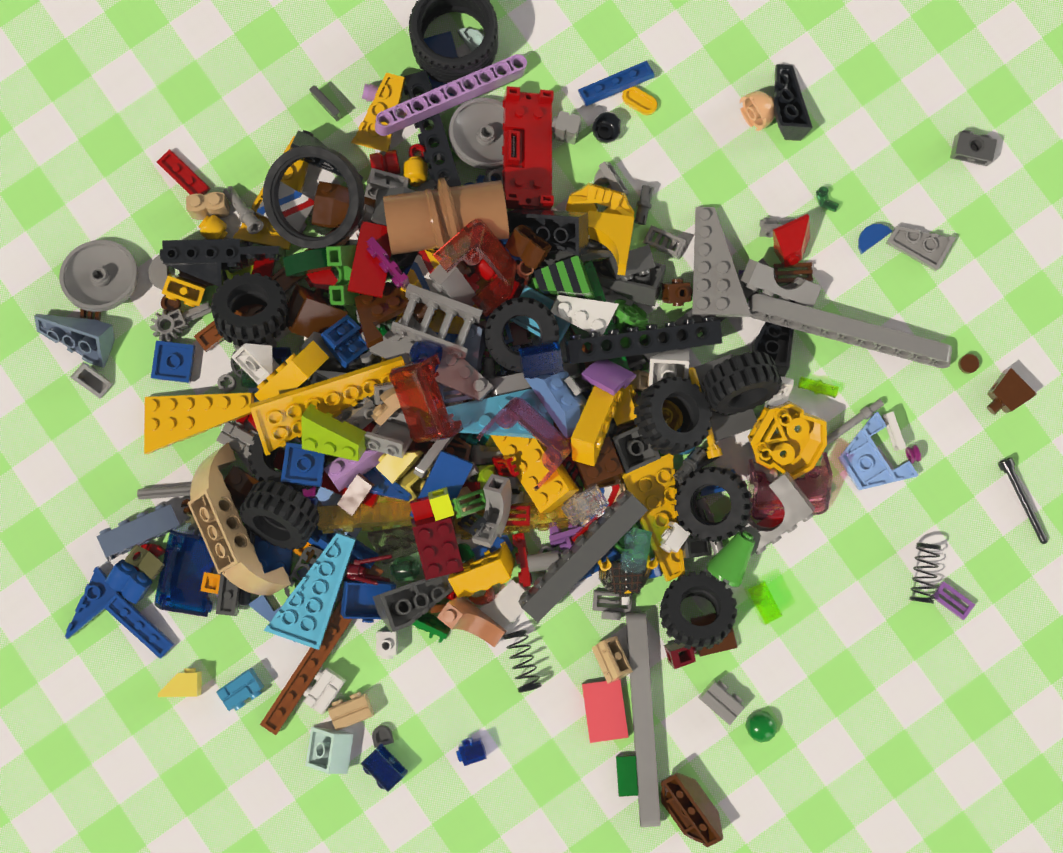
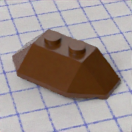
M676 772L661 781V803L684 835L703 843L707 848L723 840L719 812L696 779Z

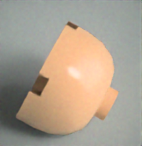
M755 91L740 99V103L743 102V107L740 109L741 113L750 127L755 126L757 127L755 130L760 131L771 124L775 118L774 99L762 91Z

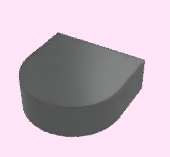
M380 725L374 729L372 739L375 748L394 743L392 731L389 727Z

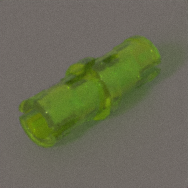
M803 376L800 377L798 388L812 391L816 395L823 394L836 398L839 389L838 386L823 383L822 380L818 379L815 381Z

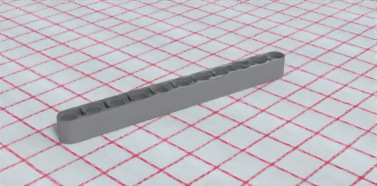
M755 294L751 298L749 310L751 317L754 319L937 368L950 367L952 346L762 294Z
M630 612L626 613L628 659L633 671L630 673L640 826L641 828L661 826L646 613Z

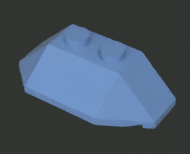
M536 367L533 371L524 373L523 376L566 439L571 437L587 400L583 394L575 396L564 380L570 376L568 372L546 367L538 369Z

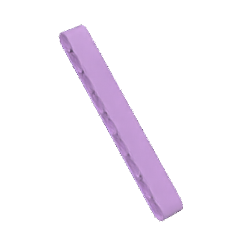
M513 55L381 111L376 116L375 131L381 136L392 134L517 80L523 76L527 60L523 55ZM397 115H403V116H405V117H404V118H400V117H398ZM381 122H386L388 125H382Z

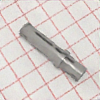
M706 497L696 500L700 516L706 521L714 522V513H711ZM722 540L718 542L710 541L715 556L724 546Z

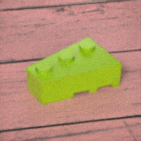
M310 403L301 416L302 449L359 461L367 449L365 447L366 432L346 421L342 423L333 418L332 414L328 412L325 414L315 409L316 406Z

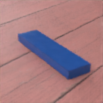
M646 60L580 88L578 93L585 106H588L652 79L655 76Z
M118 591L103 605L113 617L160 659L175 644Z

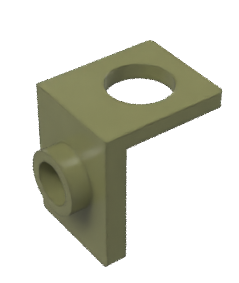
M135 545L125 559L127 563L138 567L153 580L165 566V563L149 550ZM140 551L139 557L133 560V556Z

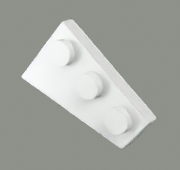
M557 295L550 311L554 315L589 333L600 332L602 335L619 304Z

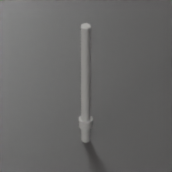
M879 399L869 407L865 406L858 415L827 436V445L862 420L869 419L873 416L872 413L884 406V403Z

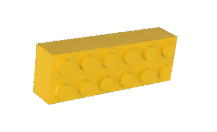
M490 435L503 456L513 457L514 460L511 463L516 464L514 470L519 471L520 474L517 478L540 513L553 512L579 491L577 485L546 439Z

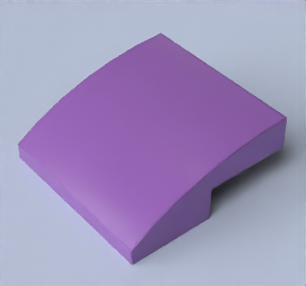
M608 359L595 361L582 372V379L613 396L621 387L625 389L636 378L635 373Z

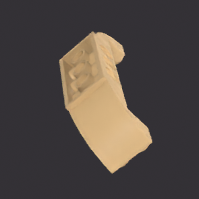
M228 442L209 455L197 468L191 483L188 505L218 574L222 573L231 583L244 591L256 595L270 596L291 585L284 567L264 573L262 564L257 558L255 548L250 542L247 530L240 519L238 509L232 501L231 493L227 489L223 475L220 472L236 461L234 451Z

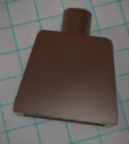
M1009 368L1002 372L987 393L993 400L987 406V409L994 415L1001 409L1005 413H1009L1036 396L1037 393L1012 368Z

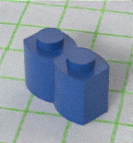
M123 559L114 565L105 580L112 589L120 592L125 599L134 604L143 599L153 583L145 573L137 571L132 564L127 563Z

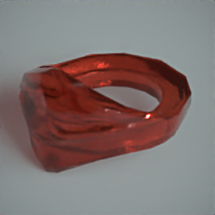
M492 586L486 590L483 596L472 597L471 595L468 599L477 605L489 604L495 599L494 588Z

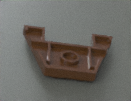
M389 282L385 283L382 298L364 294L354 298L367 348L383 341V335L376 326L404 313L409 300L405 297L406 292ZM420 302L416 303L412 313L418 323L422 322L428 308Z

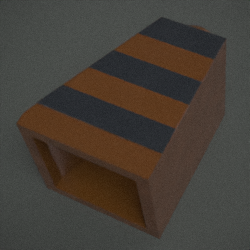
M296 284L287 303L289 320L286 324L291 333L309 338L313 332L322 334L345 317L348 311L343 305H330L329 298Z

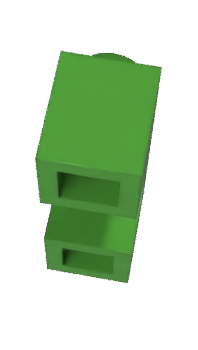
M356 245L326 246L327 266H335L339 272L337 283L329 285L330 305L355 304L354 298L360 295L359 293L347 291Z

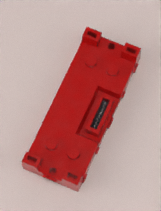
M506 87L503 100L502 176L506 209L551 210L554 204V196H552V102L554 91L540 90L538 94L520 92V87Z

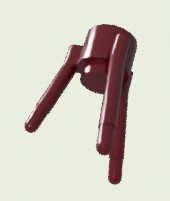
M392 555L362 560L354 559L353 564H348L347 578L373 585H378V582L373 580L390 582L389 578L366 574V568L362 564L392 558Z

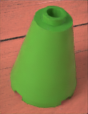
M743 531V533L738 532L707 563V570L718 580L723 581L725 579L730 581L728 585L739 587L755 544L754 536L747 531Z

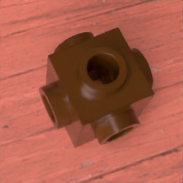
M683 278L672 279V282L662 283V302L673 303V306H684V302H691L693 291L690 282H684Z

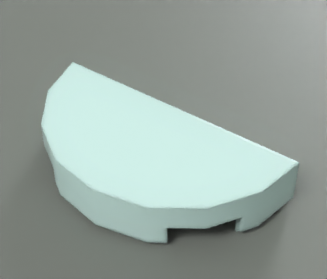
M462 28L457 30L471 52L481 44L484 35L477 29Z

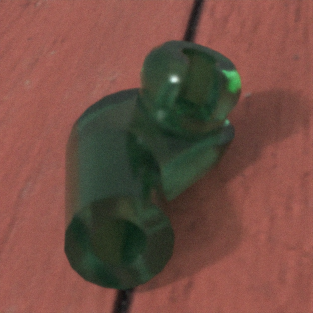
M821 186L816 191L818 204L825 209L836 212L839 203L829 200L828 188Z

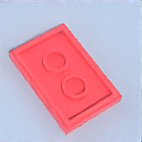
M606 680L583 683L582 689L590 743L629 738L621 680L607 684Z

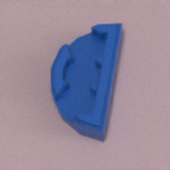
M872 224L866 227L860 233L858 239L860 253L863 254L893 231L888 226L882 224Z

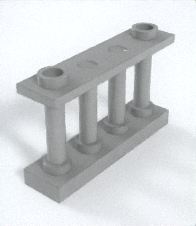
M408 283L405 296L409 300L400 324L392 322L391 331L398 337H408L449 352L455 358H466L468 349L463 347L471 325L474 323L479 324L483 310ZM420 302L428 308L419 330L408 327V323L416 303ZM439 309L444 311L446 316L438 336L435 337L427 334L426 331L434 311ZM458 316L463 318L464 323L456 344L444 339L453 317Z

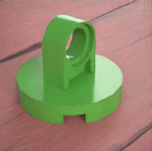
M623 299L615 300L614 303L619 304L614 313L618 317L614 324L616 329L624 332L627 331L628 327H644L649 318H646L648 315L642 308L634 303L632 306L625 304L626 300Z

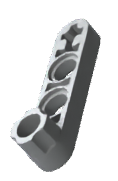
M443 431L417 465L414 474L421 479L424 478L434 465L440 451H444L458 432Z

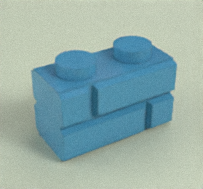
M250 668L220 688L216 693L228 711L233 708L237 711L246 705L244 701L249 697L253 700L261 695L262 692L260 690L264 688V685L255 671Z

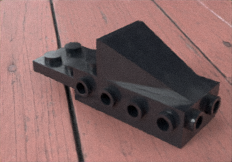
M241 239L162 240V249H160V259L163 261V264L216 286H223V282L228 279L225 270H229V267L231 269H243V265H248V259L250 261H261V257H265V259L278 261L280 257H286V249L280 246H248V242Z

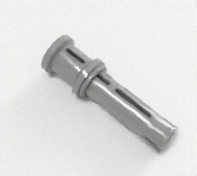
M228 186L231 193L225 188L223 193L238 212L240 221L246 224L247 231L250 234L260 232L264 224L260 219H257L255 211L247 207L233 186Z

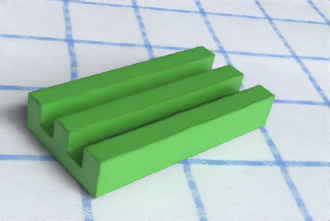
M483 488L450 500L451 504L454 503L455 505L453 510L458 513L456 515L457 519L486 507ZM477 494H480L481 496L478 499L469 501L461 505L459 503V501L475 496ZM483 501L484 505L465 512L462 511V508Z

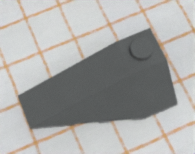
M593 261L601 286L636 303L655 307L660 295L666 265L655 263L656 267L650 269L651 273L639 276L638 272L632 274V279L622 282L621 278L616 280L613 278L603 264V261Z
M450 574L428 580L422 579L373 596L378 614L388 629L394 632L411 626L419 617L453 591L448 581Z

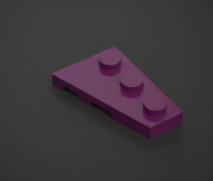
M371 237L366 241L368 245L367 251L373 258L377 257L380 260L379 266L385 273L389 271L393 276L391 280L397 288L402 287L405 291L408 283H410L408 276L405 273L401 275L402 272L394 261L389 260L390 257L386 251Z

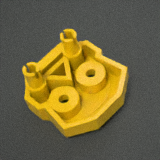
M587 183L582 188L572 192L569 195L565 209L571 212H588V210L599 212L597 204L607 206L601 211L604 213L632 217L635 213L625 193L592 183Z
M790 401L774 407H764L748 435L756 463L768 469L774 467L781 473L787 471L793 480L807 473L815 467L827 446L826 421L805 413L800 406ZM800 425V429L795 431L794 428ZM785 450V455L780 456V452Z

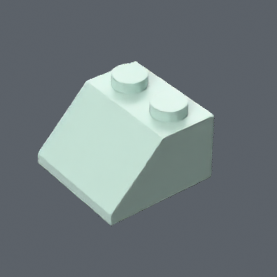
M311 727L306 766L327 774H348L353 734L341 730Z

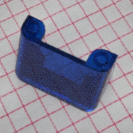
M171 530L163 559L165 566L160 572L154 604L160 610L207 617L208 613L212 610L213 602L210 601L208 592L200 590L204 572L213 573L215 566L201 535Z

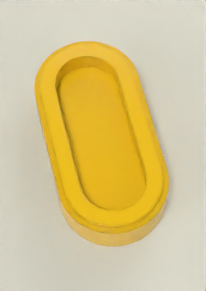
M633 86L622 93L623 102L641 114L648 116L656 111V99L639 88Z

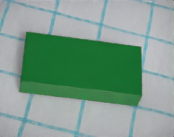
M616 756L618 796H638L636 756Z

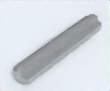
M191 485L138 489L137 496L138 499L190 496Z

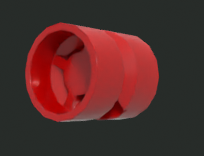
M396 150L387 151L385 155H382L380 152L370 154L371 168L396 175L400 174Z

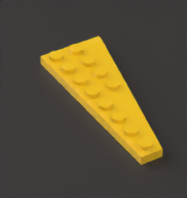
M402 356L249 404L265 455H270L271 451L280 446H286V443L298 436L300 438L302 436L301 416L310 403L316 406L315 409L325 414L328 412L335 418L342 414L341 411L351 405L353 407L356 406L358 401L367 396H373L374 384L397 382L408 376Z

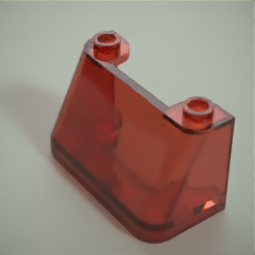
M437 354L396 366L391 369L389 375L390 382L394 386L406 419L410 437L416 443L448 439L464 429L461 420L454 421L452 419L454 417L453 413L448 414L435 379V377L439 376V373L435 372V367L440 364Z

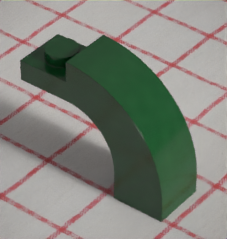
M326 248L308 250L283 258L286 277H300L317 271L337 269L335 266H327Z

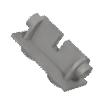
M777 218L760 219L761 230L759 237H773V229L793 221L795 218H781V224L777 223Z

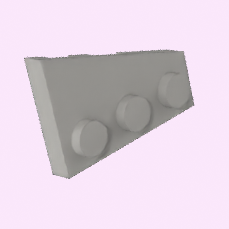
M896 226L886 244L936 272L956 238Z

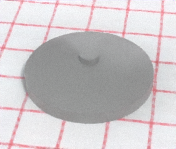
M476 98L463 103L454 112L449 124V141L456 155L468 165L484 170H494L503 166V102L491 98Z
M94 240L76 247L68 254L62 263L59 280L62 291L72 304L86 311L102 312L118 307L132 295L138 282V267L132 254L121 244L109 240Z

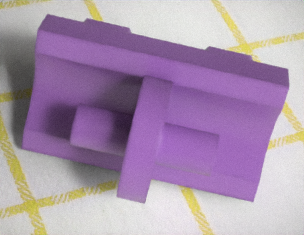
M576 519L567 522L568 531L561 532L559 525L549 527V540L552 548L560 546L561 550L570 549L575 544L571 537L582 528Z

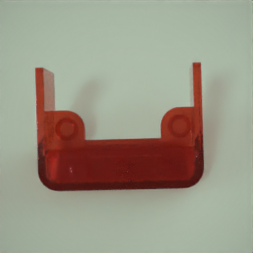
M472 220L433 254L447 273L462 260L471 266L478 264L482 259L488 263L498 276L471 299L480 310H483L482 313L486 317L512 294L517 262L482 220Z

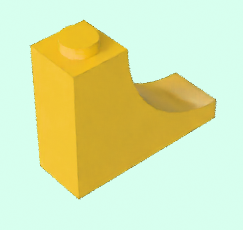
M588 210V235H590V239L600 242L611 251L617 262V275L625 276L634 217Z

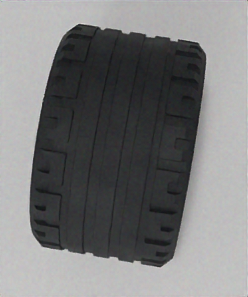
M489 0L416 1L415 6L412 8V14H410L409 33L416 62L422 70H426L427 75L432 79L435 78L438 82L447 84L492 65L498 49V23L496 12ZM446 13H465L480 23L484 29L485 36L481 44L468 55L454 58L445 57L431 50L424 41V34L429 24L440 15Z

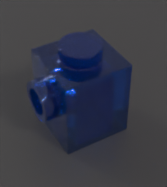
M472 737L462 740V744L458 746L459 750L456 751L459 762L463 761L464 766L487 759V753L481 737L474 740Z

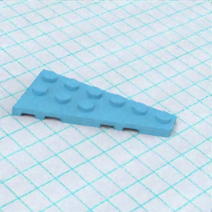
M531 388L485 398L481 402L476 400L436 409L434 431L552 440L553 419Z
M339 532L336 533L263 631L319 650L356 538Z

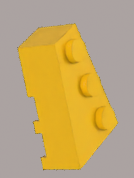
M505 541L500 544L501 548L491 553L489 550L484 552V557L476 561L471 559L463 563L464 571L449 575L448 581L458 598L469 597L479 590H488L495 584H503L511 579L515 558Z

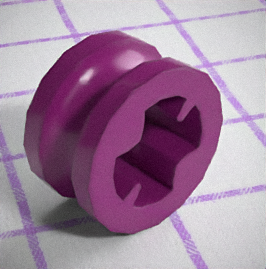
M913 445L912 448H905L907 459L911 464L915 460L917 462L921 461V454L916 445Z

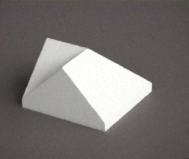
M245 343L232 356L234 361L258 385L280 366L272 358L271 345Z

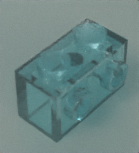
M633 527L629 532H626L624 538L625 550L622 552L620 559L622 563L621 570L640 574L646 569L652 536L651 531Z

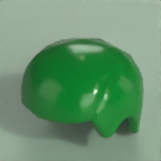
M759 710L752 712L747 717L745 726L753 740L763 743L775 737L777 725L768 712Z

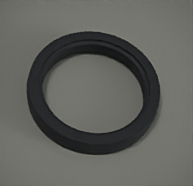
M303 145L285 152L272 164L264 181L263 204L271 225L281 237L299 247L319 249L341 242L354 231L364 209V189L356 168L344 155L325 146ZM306 157L321 158L334 165L344 177L349 191V207L345 219L335 231L322 237L308 236L293 228L284 217L279 204V186L284 173L293 163Z

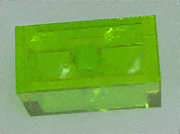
M761 580L744 589L762 624L766 625L783 616L765 581Z

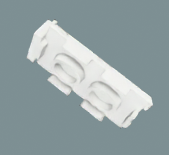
M512 579L506 583L507 586L496 595L493 594L490 600L480 608L482 612L503 628L510 623L513 624L516 618L524 612L518 601L527 589L523 587L522 583H516Z

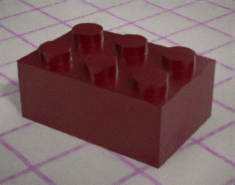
M434 516L418 521L411 518L425 579L428 580L464 571L451 517L437 521Z

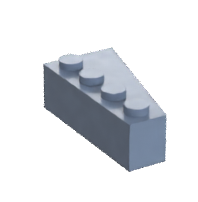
M161 504L155 507L156 511L149 514L147 511L140 513L136 516L137 519L133 521L127 519L118 523L119 527L111 530L109 527L100 531V535L96 537L106 559L111 561L115 559L114 554H125L130 552L135 545L142 546L150 542L153 537L156 539L180 528L179 521L171 504Z

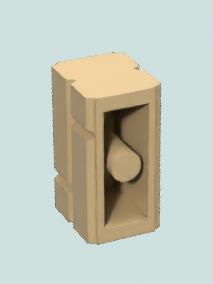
M617 636L605 639L592 647L607 684L620 680L633 672Z
M361 692L350 695V699L343 702L342 699L331 703L332 707L328 708V712L336 731L374 716V711L366 693L361 695Z

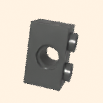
M967 130L960 131L954 137L950 158L988 166L993 162L997 139H992L989 135H974L973 132ZM970 144L976 145L977 151L973 150Z

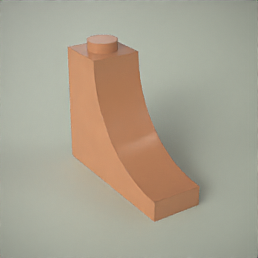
M457 597L449 601L437 617L450 629L470 632L493 647L497 646L507 632L465 597Z

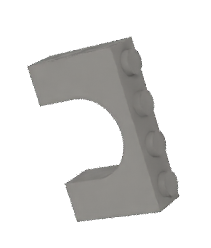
M787 471L769 484V487L783 504L785 511L783 521L775 527L767 528L759 526L750 517L745 523V527L739 531L742 533L747 531L754 536L755 544L751 555L754 553L757 555L761 554L767 549L765 547L770 542L775 544L782 538L781 534L786 531L788 533L792 532L798 527L796 525L801 520L806 522L814 516L812 513L815 507ZM727 513L722 519L724 520L729 513Z

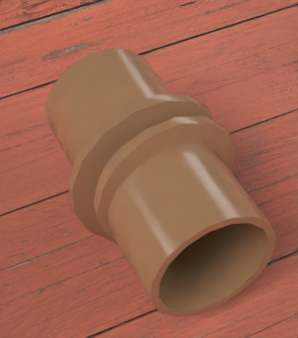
M445 178L438 179L437 189H425V191L383 196L392 255L438 248L441 256L446 257L451 246H453L457 255L463 254L465 244L509 238L507 210L501 180L449 187Z

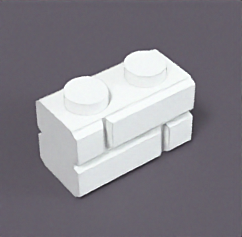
M328 667L324 671L321 669L314 678L317 682L313 687L309 686L303 695L306 697L303 702L322 715L347 681Z

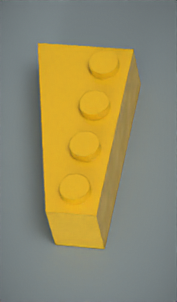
M313 340L299 354L295 355L293 353L276 369L278 373L273 371L266 378L268 382L263 380L257 386L259 390L254 396L261 401L297 389L329 356Z
M594 385L571 436L573 461L595 467L610 422L615 416L617 403L621 402L622 391L619 390L613 396Z

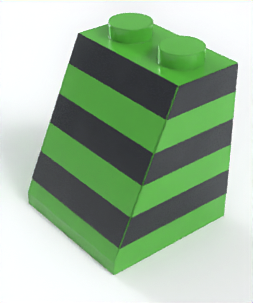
M574 256L533 271L535 277L532 279L535 288H538L539 292L541 291L546 296L557 297V295L583 299L595 298L583 261L579 256Z

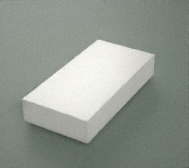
M894 412L882 415L887 425L886 429L894 451L905 449L906 445Z

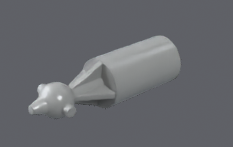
M552 551L527 555L529 572L547 570L552 563H556L561 558L562 553Z

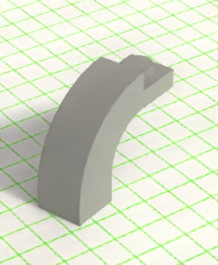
M491 474L483 488L486 498L483 518L487 523H481L480 526L482 528L480 530L477 529L475 531L476 534L472 537L473 543L489 548L492 547L497 537H501L505 529L512 498L510 479Z

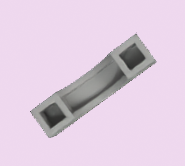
M749 259L741 281L747 283L746 287L757 291L760 288L763 289L762 293L771 297L777 294L779 295L778 299L788 302L791 299L796 304L814 307L822 288L821 285L797 277L788 285L779 286L774 278V268Z

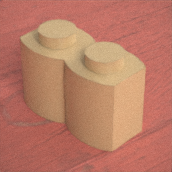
M224 193L191 194L186 197V210L193 219L204 220L207 215H216L219 218L230 215L229 201Z

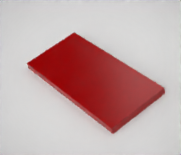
M362 221L347 291L382 298L387 273L379 266L380 260L377 257L373 258L367 251L368 245L366 241L373 237L391 257L387 226Z

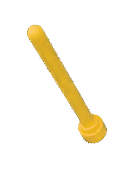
M694 367L689 368L691 384H696L700 387L696 369ZM711 427L706 437L709 446L707 447L708 451H706L708 459L723 455L721 447L719 448L715 442Z

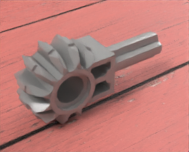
M206 302L185 312L177 309L175 311L171 310L168 313L164 309L162 315L158 312L155 314L158 317L157 320L151 319L155 325L150 326V329L155 330L153 335L155 337L159 336L160 341H164L166 338L168 342H171L172 336L175 339L179 338L176 334L177 332L182 333L183 330L190 327L189 322L211 313V306ZM170 321V328L168 330H164V323Z

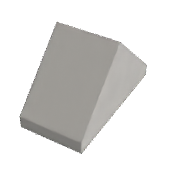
M84 362L70 376L98 398H101L113 385L93 366Z

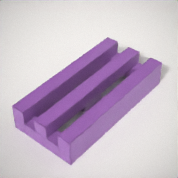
M944 581L940 583L935 593L932 594L937 602L961 620H965L975 606L974 603ZM943 589H947L961 601L966 603L968 607L965 608L963 605H961L959 602H957L955 599H953L951 596L945 593ZM939 594H941L943 597H945L947 600H949L951 603H953L955 606L961 609L964 613H960L947 602H945L943 599H941L939 597Z

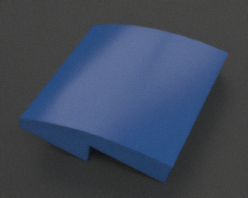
M348 315L321 334L328 349L344 368L370 350L366 347V343L361 333H359L361 327Z

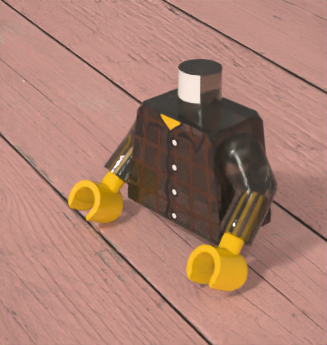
M649 555L645 556V564L644 561H610L608 557L602 563L600 559L597 562L599 565L598 578L606 590L612 594H619V605H630V593H640L649 579L652 570L658 566L656 556L652 561H650Z

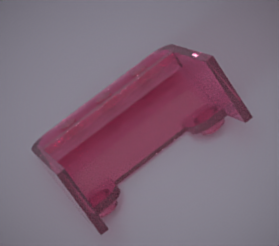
M515 397L478 434L477 439L480 441L495 423L504 429L513 427L517 422L547 448L542 455V464L549 471L533 488L537 491L571 453V442L524 399Z
M826 452L822 453L821 466H815L812 470L805 473L804 478L794 479L815 507L813 515L823 514L829 508L833 474ZM749 459L747 482L748 491L751 492L752 496L750 497L752 517L756 520L784 518L783 504L769 487L771 482L767 481L764 472L755 471L753 459Z

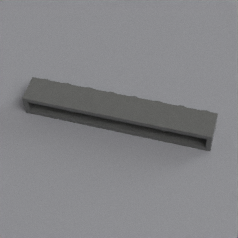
M628 490L620 493L616 498V502L612 506H608L603 511L602 516L598 520L593 521L584 534L576 538L575 544L570 549H566L561 554V558L556 563H552L542 577L535 580L534 586L520 596L518 602L521 608L535 621L539 622L648 509Z

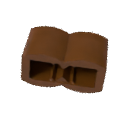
M522 224L514 228L505 245L511 255L520 257L527 267L534 269L543 264L552 248L547 241L536 236L531 229Z

